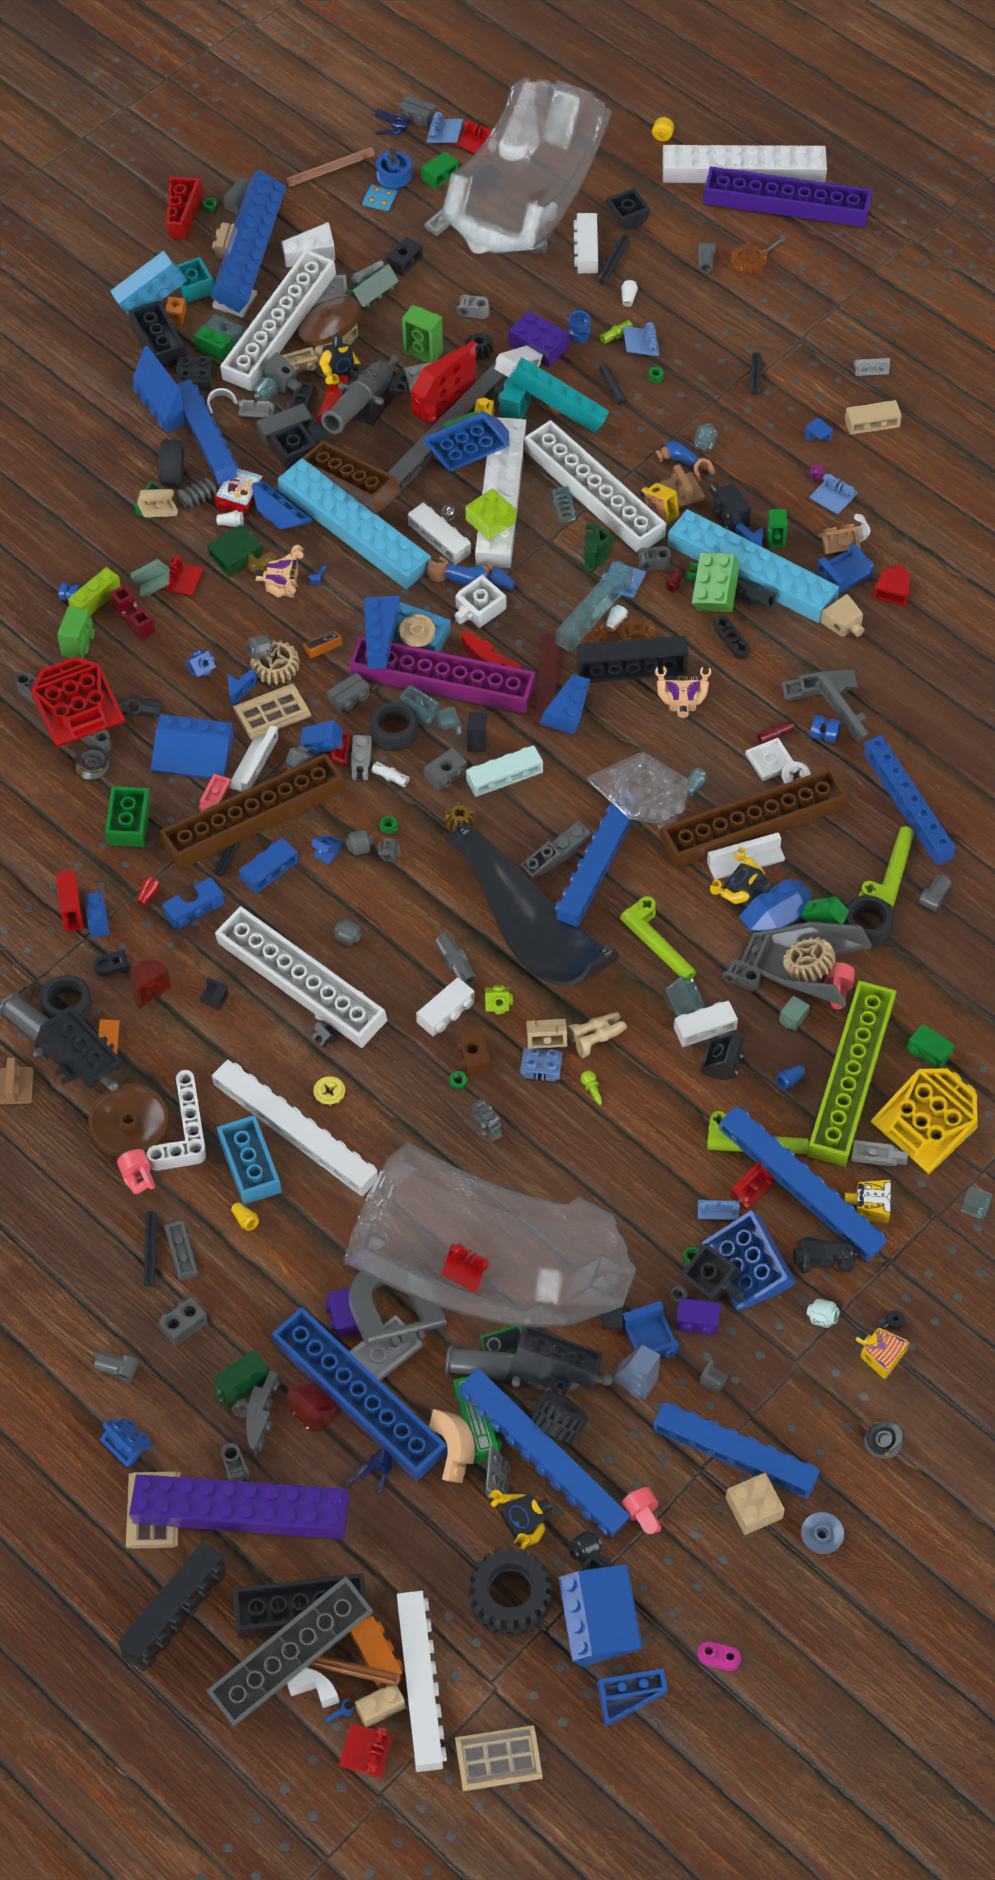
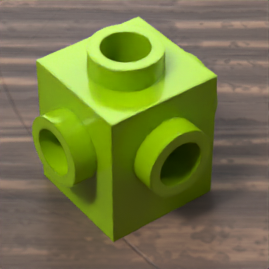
M494 985L493 988H485L486 1012L493 1011L495 1014H504L505 1011H509V1005H513V993H509V987Z

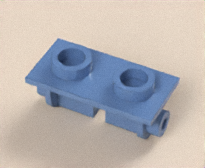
M698 1200V1219L737 1220L739 1218L738 1201Z

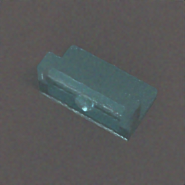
M680 977L666 988V993L677 1017L682 1014L693 1013L700 1008H706L693 979Z

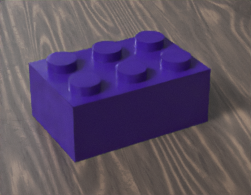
M528 311L508 331V345L515 349L523 346L531 347L543 355L540 363L550 367L569 348V333Z

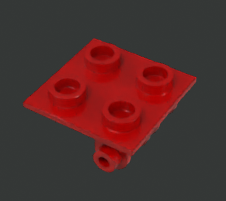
M469 120L464 122V127L466 128L459 135L457 143H453V145L481 156L497 135L492 129L485 128Z
M176 555L172 557L168 564L169 584L161 589L192 596L204 568L184 564L181 561V557Z
M460 1243L451 1244L441 1274L477 1293L484 1269L489 1267L490 1262L487 1261V1258L480 1255L477 1256L476 1252L471 1255L472 1250H468Z
M351 1723L338 1767L381 1778L394 1735L386 1733L387 1730L384 1728H378L377 1731Z

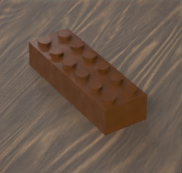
M323 440L303 457L305 461L376 514L401 493L395 476Z

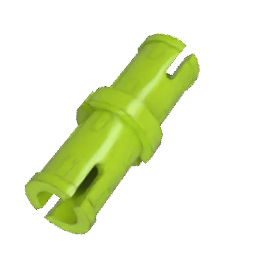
M626 320L618 326L611 327L609 331L600 334L601 342L605 345L614 339L621 338V335L624 334L623 326L633 327L632 323Z

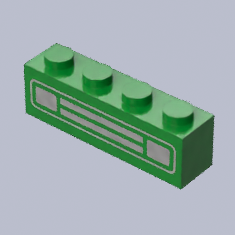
M467 1376L453 1380V1389L461 1418L467 1423L472 1432L475 1445L474 1464L488 1461L490 1445L498 1452L502 1450L500 1438L495 1437V1430L490 1426V1421L485 1416H479L474 1409L475 1407L470 1402L467 1403L461 1398L459 1392L460 1384L469 1377Z

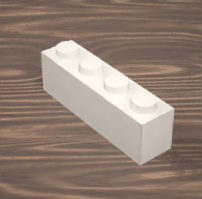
M577 213V220H574V230H577V232H574V242H577V244H574V254H577V256H574V267H578V273H598L597 213Z
M422 503L408 513V525L454 565H457L471 554V542L469 539L463 537L455 527H451L443 517L437 515L433 508Z

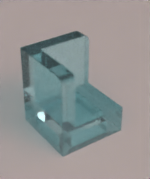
M454 707L436 711L439 728L442 727L443 730L455 727L457 734H461V723Z
M970 1186L961 1211L984 1220L993 1194Z

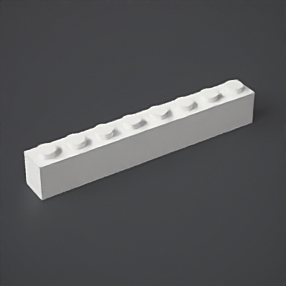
M423 1591L397 1594L416 1772L443 1769L442 1761H447L445 1747L441 1748L440 1739H444L443 1725L438 1726L437 1719L442 1716L440 1704H436L435 1696H439L438 1682L433 1683V1675L437 1673L435 1661H431L430 1653H434L433 1640H428V1632H432L431 1621L426 1619L425 1611H429L428 1598H423Z

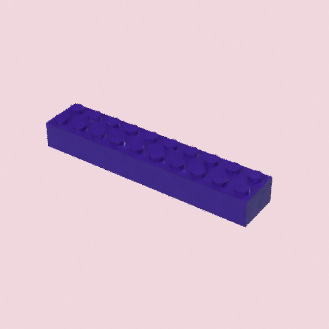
M710 166L704 190L703 204L866 227L872 189Z
M136 1474L129 1516L133 1524L345 1539L350 1497L347 1489Z

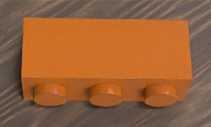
M373 1616L365 1619L350 1632V1635L366 1666L397 1673L400 1675L399 1681L403 1680L402 1671L405 1669L399 1658L395 1659L393 1655L395 1650L391 1641L385 1640L383 1636L385 1630L381 1622H376ZM374 1681L379 1690L389 1685Z

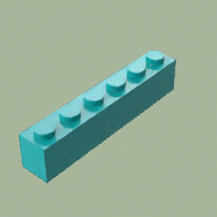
M523 357L515 364L507 379L593 433H596L603 425L609 413L604 407Z

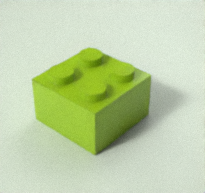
M492 488L466 505V520L485 538L491 540L516 523V509Z

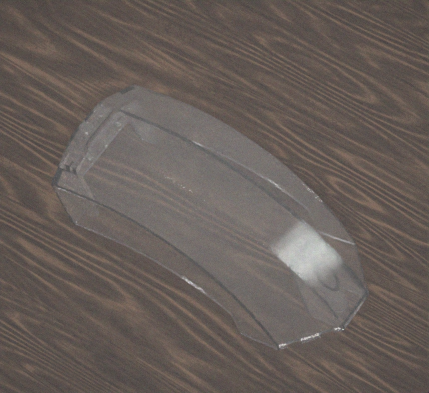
M521 78L512 84L507 106L485 143L468 162L452 173L442 215L467 241L473 243L474 246L487 248L492 253L534 249L552 233L571 206L600 146L612 110L610 108L605 109V104L600 99H595L593 92L569 83L557 81L556 84H553L549 80L537 79L536 82H532L529 78Z
M408 1142L388 1157L353 1228L344 1263L403 1293L438 1307L482 1320L527 1327L573 1325L623 1307L636 1272L634 1264L630 1262L628 1257V1249L624 1239L617 1230V1222L614 1215L580 1197L565 1205L505 1189L468 1174ZM460 1243L468 1250H472L471 1255L476 1252L477 1256L480 1255L487 1258V1261L490 1262L489 1267L484 1269L477 1293L441 1274L451 1244Z

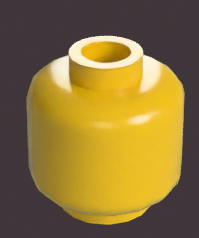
M660 117L655 121L652 135L656 140L665 142L672 137L674 131L672 120Z

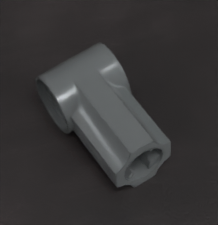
M698 242V270L702 273L713 271L715 243Z
M944 874L937 875L930 887L923 891L918 903L936 912L945 894L951 887L952 881Z
M100 1351L96 1356L94 1369L112 1374L123 1382H131L139 1361L128 1355L119 1357Z

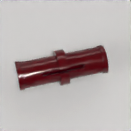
M787 720L777 726L772 725L771 728L757 733L759 743L763 744L794 731L792 721Z

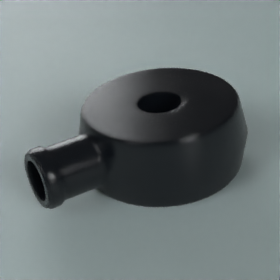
M891 1311L886 1316V1322L881 1323L880 1327L883 1330L888 1327L892 1330H899L905 1324V1317L900 1311Z

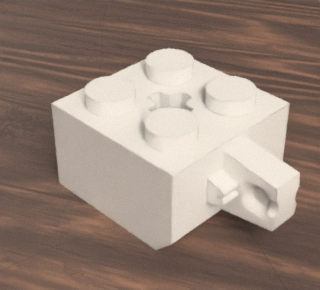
M483 575L461 589L455 597L456 608L459 610L455 614V621L459 624L471 620L481 628L506 609V595Z

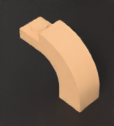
M433 1409L429 1428L433 1432L441 1434L448 1447L442 1479L462 1483L467 1463H474L475 1445L472 1432L460 1416L447 1411Z

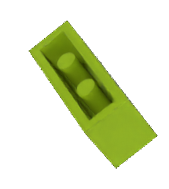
M104 568L68 598L69 606L89 610L91 615L111 598V591L121 586L119 576L109 568Z

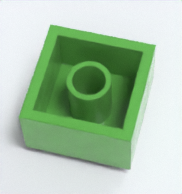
M68 606L57 633L63 657L83 659L84 655L88 653L89 642L93 640L95 630L92 628L93 619L90 617L89 610Z

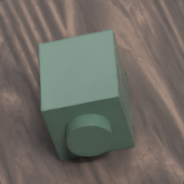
M793 995L780 1012L779 1022L784 1027L796 1031L808 1016L810 1005Z

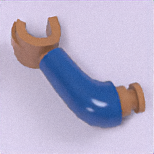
M668 441L664 443L665 446L661 448V451H655L660 462L664 458L666 460L671 458V460H678L694 469L697 482L701 481L699 473L702 471H708L710 475L715 476V469L710 460L706 458L700 459L681 443Z
M443 557L438 559V563L429 561L427 565V573L432 581L442 582L447 578L465 586L481 575L488 579L494 570L488 563L483 566L476 565L472 568L453 564L448 565V561Z

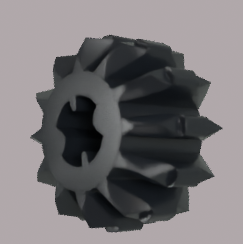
M475 332L474 335H469L465 345L472 341L477 343L476 361L478 358L482 360L485 357L489 358L493 352L492 338L488 334L484 335L482 332L480 334Z

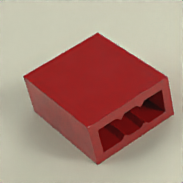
M75 871L57 873L56 880L60 911L65 932L84 929V922Z

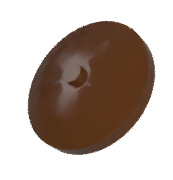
M339 296L326 300L309 311L298 327V334L301 340L310 346L331 343L332 335L339 334L344 336L357 324L361 317V307L358 301L350 296Z
M124 1084L119 1085L118 1089L114 1092L107 1090L94 1102L88 1121L90 1133L96 1145L107 1154L120 1157L123 1153L132 1149H141L147 1153L150 1147L159 1145L167 1133L169 1115L164 1100L154 1090L143 1085Z

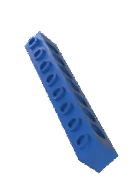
M882 735L866 741L863 752L864 757L910 827L914 830V833L935 865L938 866L952 860L955 845Z

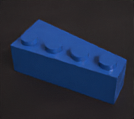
M400 596L364 598L368 669L387 667L394 631L401 609Z

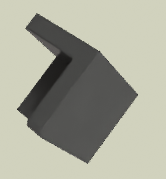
M710 1359L701 1374L700 1386L718 1395L728 1379V1375L714 1368V1361Z

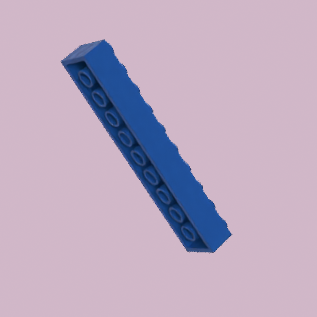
M259 169L248 182L210 295L211 298L237 313H240L249 302L286 189L284 184Z
M301 1307L271 1334L273 1345L416 1482L447 1455V1444L304 1308Z

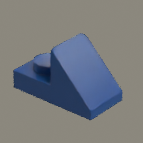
M742 523L736 525L735 534L762 546L763 527L752 533Z
M251 669L246 674H243L239 681L227 674L232 706H235L257 684L256 672Z
M331 835L314 838L311 846L317 848L314 857L326 864H330L344 847L345 842Z

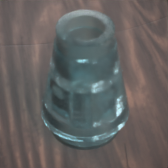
M700 768L691 770L683 791L687 795L693 796L707 781V773Z

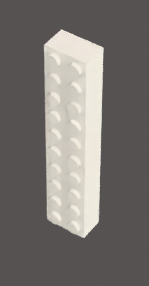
M663 145V183H706L710 166L825 183L827 172L826 147Z
M308 250L302 253L221 364L220 369L223 380L250 391L254 389L265 374L266 361L276 352L280 353L336 275L334 260Z
M497 418L509 430L510 446L487 456L482 495L493 488L516 509L517 518L524 456V437H526V419ZM516 523L491 540L485 538L478 531L475 551L476 565L483 566L488 563L492 567L511 568Z
M551 420L524 437V451L634 551L637 552L641 548H649L665 537L666 522Z
M240 906L215 932L219 945L359 1047L363 1048L387 1022L386 1013L383 1008Z

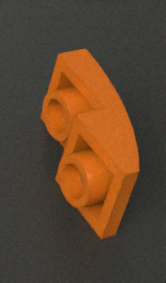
M100 1019L99 1037L106 1036L108 1039L106 1044L110 1046L112 1043L114 1045L113 1051L117 1054L120 1020Z

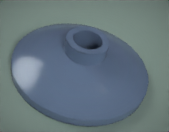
M818 1512L805 1519L801 1528V1537L806 1547L818 1554H829L841 1546L844 1539V1529L841 1522L835 1516L825 1512ZM823 1533L826 1537L821 1539L818 1537V1534Z

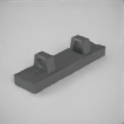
M826 674L820 677L815 685L855 741L859 743L869 734L861 724L866 719L863 712L857 716L853 713L840 694L845 689L842 683L834 686Z

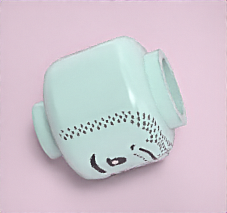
M816 1299L813 1304H809L807 1315L810 1316V1321L813 1325L829 1328L837 1323L839 1309L832 1301Z

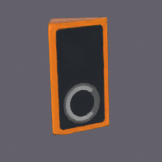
M333 631L302 646L310 659L343 645L342 637Z

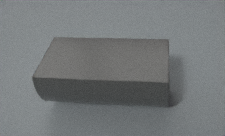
M240 177L223 198L226 210L238 214L249 180Z

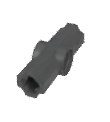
M450 933L440 934L435 939V943L443 955L448 970L453 971L456 978H460L468 986L472 985L476 980V975L468 964L464 950L457 946Z

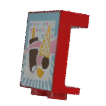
M239 468L236 470L238 477L221 484L215 495L216 507L223 511L232 512L238 510V512L243 513V516L248 517L249 507L254 500L252 483L264 481V476Z

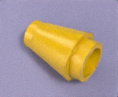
M240 1202L232 1206L231 1211L242 1229L251 1231L258 1225L259 1219L256 1213Z

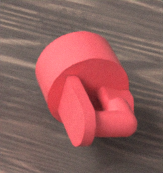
M835 962L833 969L828 970V975H825L824 984L836 985L846 1002L847 991L853 988L855 970L847 963ZM831 1002V1006L834 1009L838 1010L844 1007L842 1005Z
M132 1149L119 1157L117 1164L122 1177L134 1194H139L147 1188L151 1190L155 1188V1183L150 1174L151 1165L144 1150ZM143 1177L144 1180L138 1183L137 1179Z
M642 1486L628 1493L623 1498L622 1505L630 1515V1519L633 1521L638 1520L643 1530L648 1534L660 1532L661 1525L653 1514L659 1503L650 1488Z

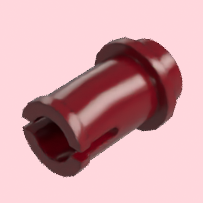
M673 570L670 579L666 581L665 584L668 591L674 592L678 590L679 583L684 576L681 570Z

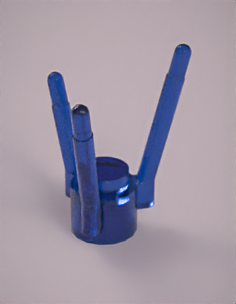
M375 108V111L384 115L375 113L374 116L393 122L392 128L395 129L376 131L377 135H400L401 132L406 131L407 119Z
M378 1449L376 1454H373L344 1483V1487L353 1482L364 1470L366 1472L361 1477L362 1480H365L373 1469L377 1471H382L383 1469L384 1472L376 1494L379 1495L387 1474L392 1468L390 1464L392 1456L387 1451Z

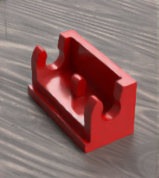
M758 1162L731 1188L730 1197L738 1201L739 1205L747 1211L773 1186L774 1182L771 1180L773 1176Z

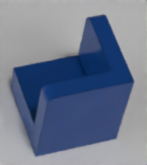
M816 418L806 426L804 438L808 441L815 437L819 440L824 438L829 442L832 439L833 429L821 419Z

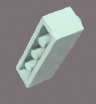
M534 745L525 747L520 751L508 753L498 759L489 760L478 766H472L466 770V781L474 796L477 797L543 773V761Z

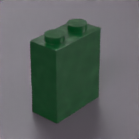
M242 524L207 544L208 556L228 577L233 576L263 557L261 541L256 540L251 531L245 529Z
M255 1349L213 1377V1389L216 1393L214 1396L219 1404H224L227 1409L250 1395L254 1386L260 1388L266 1381L268 1376L267 1365Z

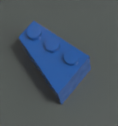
M573 674L544 711L540 725L574 735L580 721L590 679Z
M664 1669L599 1679L597 1687L604 1727H608L666 1695L668 1689Z

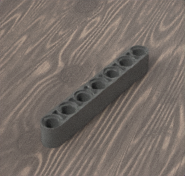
M19 672L15 676L18 692L35 705L31 688L36 678L29 672ZM105 729L81 738L82 741L93 749H99L104 753L111 749L110 736Z

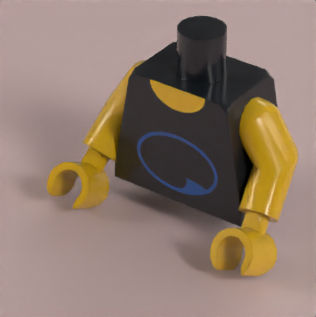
M339 334L332 335V344L323 347L322 356L319 360L320 374L327 376L325 381L329 385H335L339 382L338 375L350 373L351 369L354 371L355 363L361 365L352 350V346L342 343L343 336Z
M738 847L741 855L734 852V858L737 861H744V863L739 864L725 885L721 888L722 884L717 879H714L712 885H710V892L717 895L720 893L723 898L734 904L752 902L762 892L768 893L771 888V884L765 877L764 870L751 857L745 856L746 851L743 847Z
M493 1490L488 1495V1497L494 1498L491 1502L493 1507L498 1503L501 1504L499 1505V1514L515 1539L514 1543H517L521 1549H525L526 1546L540 1541L546 1526L544 1514L553 1510L547 1498L536 1503L532 1495L501 1493L499 1490Z

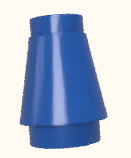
M495 568L488 579L493 585L512 591L516 585V582L502 569Z
M801 1065L781 1071L776 1076V1082L783 1090L791 1089L805 1075V1070Z

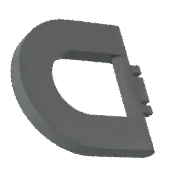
M377 1262L363 1268L352 1282L348 1296L349 1307L366 1345L392 1339L394 1345L399 1344L400 1341L401 1343L414 1341L418 1337L423 1339L425 1338L424 1331L444 1327L447 1324L431 1286L419 1272L409 1266L396 1262ZM384 1285H391L402 1289L409 1296L420 1322L385 1329L373 1303L372 1292Z

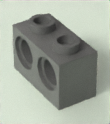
M190 1297L187 1300L181 1301L172 1312L165 1313L158 1322L163 1334L177 1347L207 1324L208 1319L203 1309ZM189 1312L195 1313L193 1316H186ZM174 1324L179 1325V1326H178L177 1328H175V1329H170V1328H169L171 1325H174Z

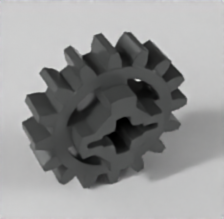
M481 1099L473 1103L471 1109L474 1112L472 1115L474 1124L481 1134L487 1136L492 1142L502 1137L498 1114Z

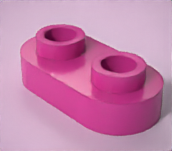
M707 1641L698 1648V1660L704 1665L726 1671L736 1670L740 1665L741 1655L733 1647ZM710 1649L713 1653L707 1655L705 1650ZM732 1655L734 1659L728 1660L726 1656Z

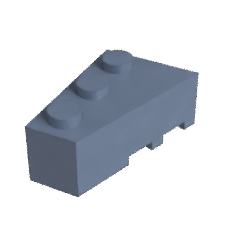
M641 1345L620 1362L612 1375L613 1382L627 1389L634 1397H641L645 1400L658 1381L660 1354Z

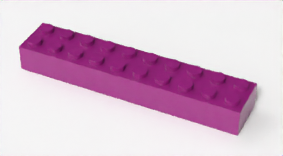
M359 636L350 662V675L357 672L362 679L521 713H527L535 687V672L397 643L391 644L386 668L368 669L366 637Z

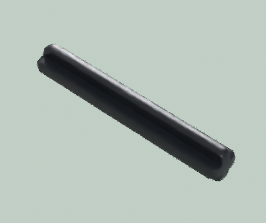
M621 235L599 276V283L606 284L629 243L630 237L628 235Z
M147 1211L145 1220L144 1285L146 1287L155 1285L157 1213L155 1211Z

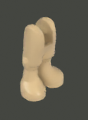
M615 1012L598 1018H592L585 1024H571L566 1028L569 1039L573 1043L576 1042L577 1051L584 1058L590 1054L593 1044L607 1041L619 1035L627 1028V1025L623 1021L616 1023L620 1019V1014ZM591 1031H595V1033H592V1034L587 1035V1036H583V1035H585V1034H587V1033H589V1032H591Z

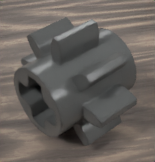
M386 838L383 843L379 842L378 855L384 861H394L395 856L400 857L401 845L397 844L395 839Z

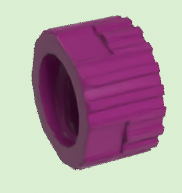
M822 465L812 466L810 468V478L816 481L823 479L825 467Z

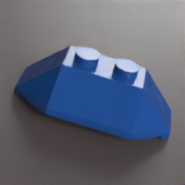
M265 481L252 483L257 510L263 514L264 518L273 522L275 527L286 529L311 523L310 515L281 494L276 488L269 486Z
M786 879L772 887L768 893H762L757 896L739 916V919L750 932L787 927L802 918L801 914L804 906L808 901H811L812 893L801 880Z

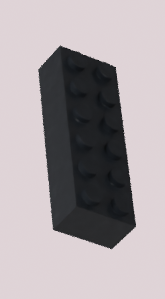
M686 635L577 644V675L590 679L589 683L657 677L654 673L656 668H658L660 675L663 674V666L667 670L664 677L687 675L688 648Z
M204 1541L201 1542L119 1640L118 1644L122 1656L142 1672L146 1667L150 1668L154 1664L156 1655L160 1650L164 1651L168 1647L170 1638L182 1630L185 1624L184 1621L196 1613L199 1603L203 1599L206 1600L212 1593L213 1586L216 1583H220L226 1576L223 1555Z
M364 1573L233 1588L238 1639L275 1635L345 1576L366 1601Z

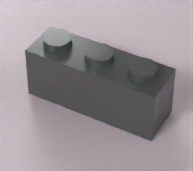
M304 404L256 421L258 434L266 447L271 445L270 434L298 422H301L306 430V425L313 424L312 417Z

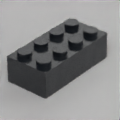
M160 300L128 311L130 325L143 349L145 346H148L164 368L176 364L177 357H186L185 346Z

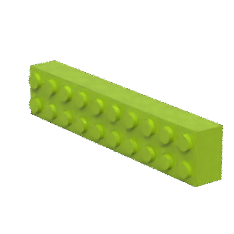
M858 981L809 1143L807 1157L846 1167L895 1001L896 990Z

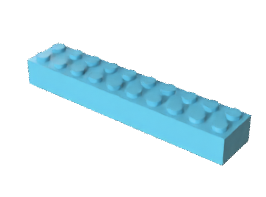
M303 458L278 478V491L406 590L427 572V565L431 561L429 554Z
M688 509L668 532L667 545L699 561L700 553L735 554L740 561L738 573L740 578L750 584L757 583L762 590L775 593L777 597L776 602L817 623H820L822 610L837 601L839 586Z

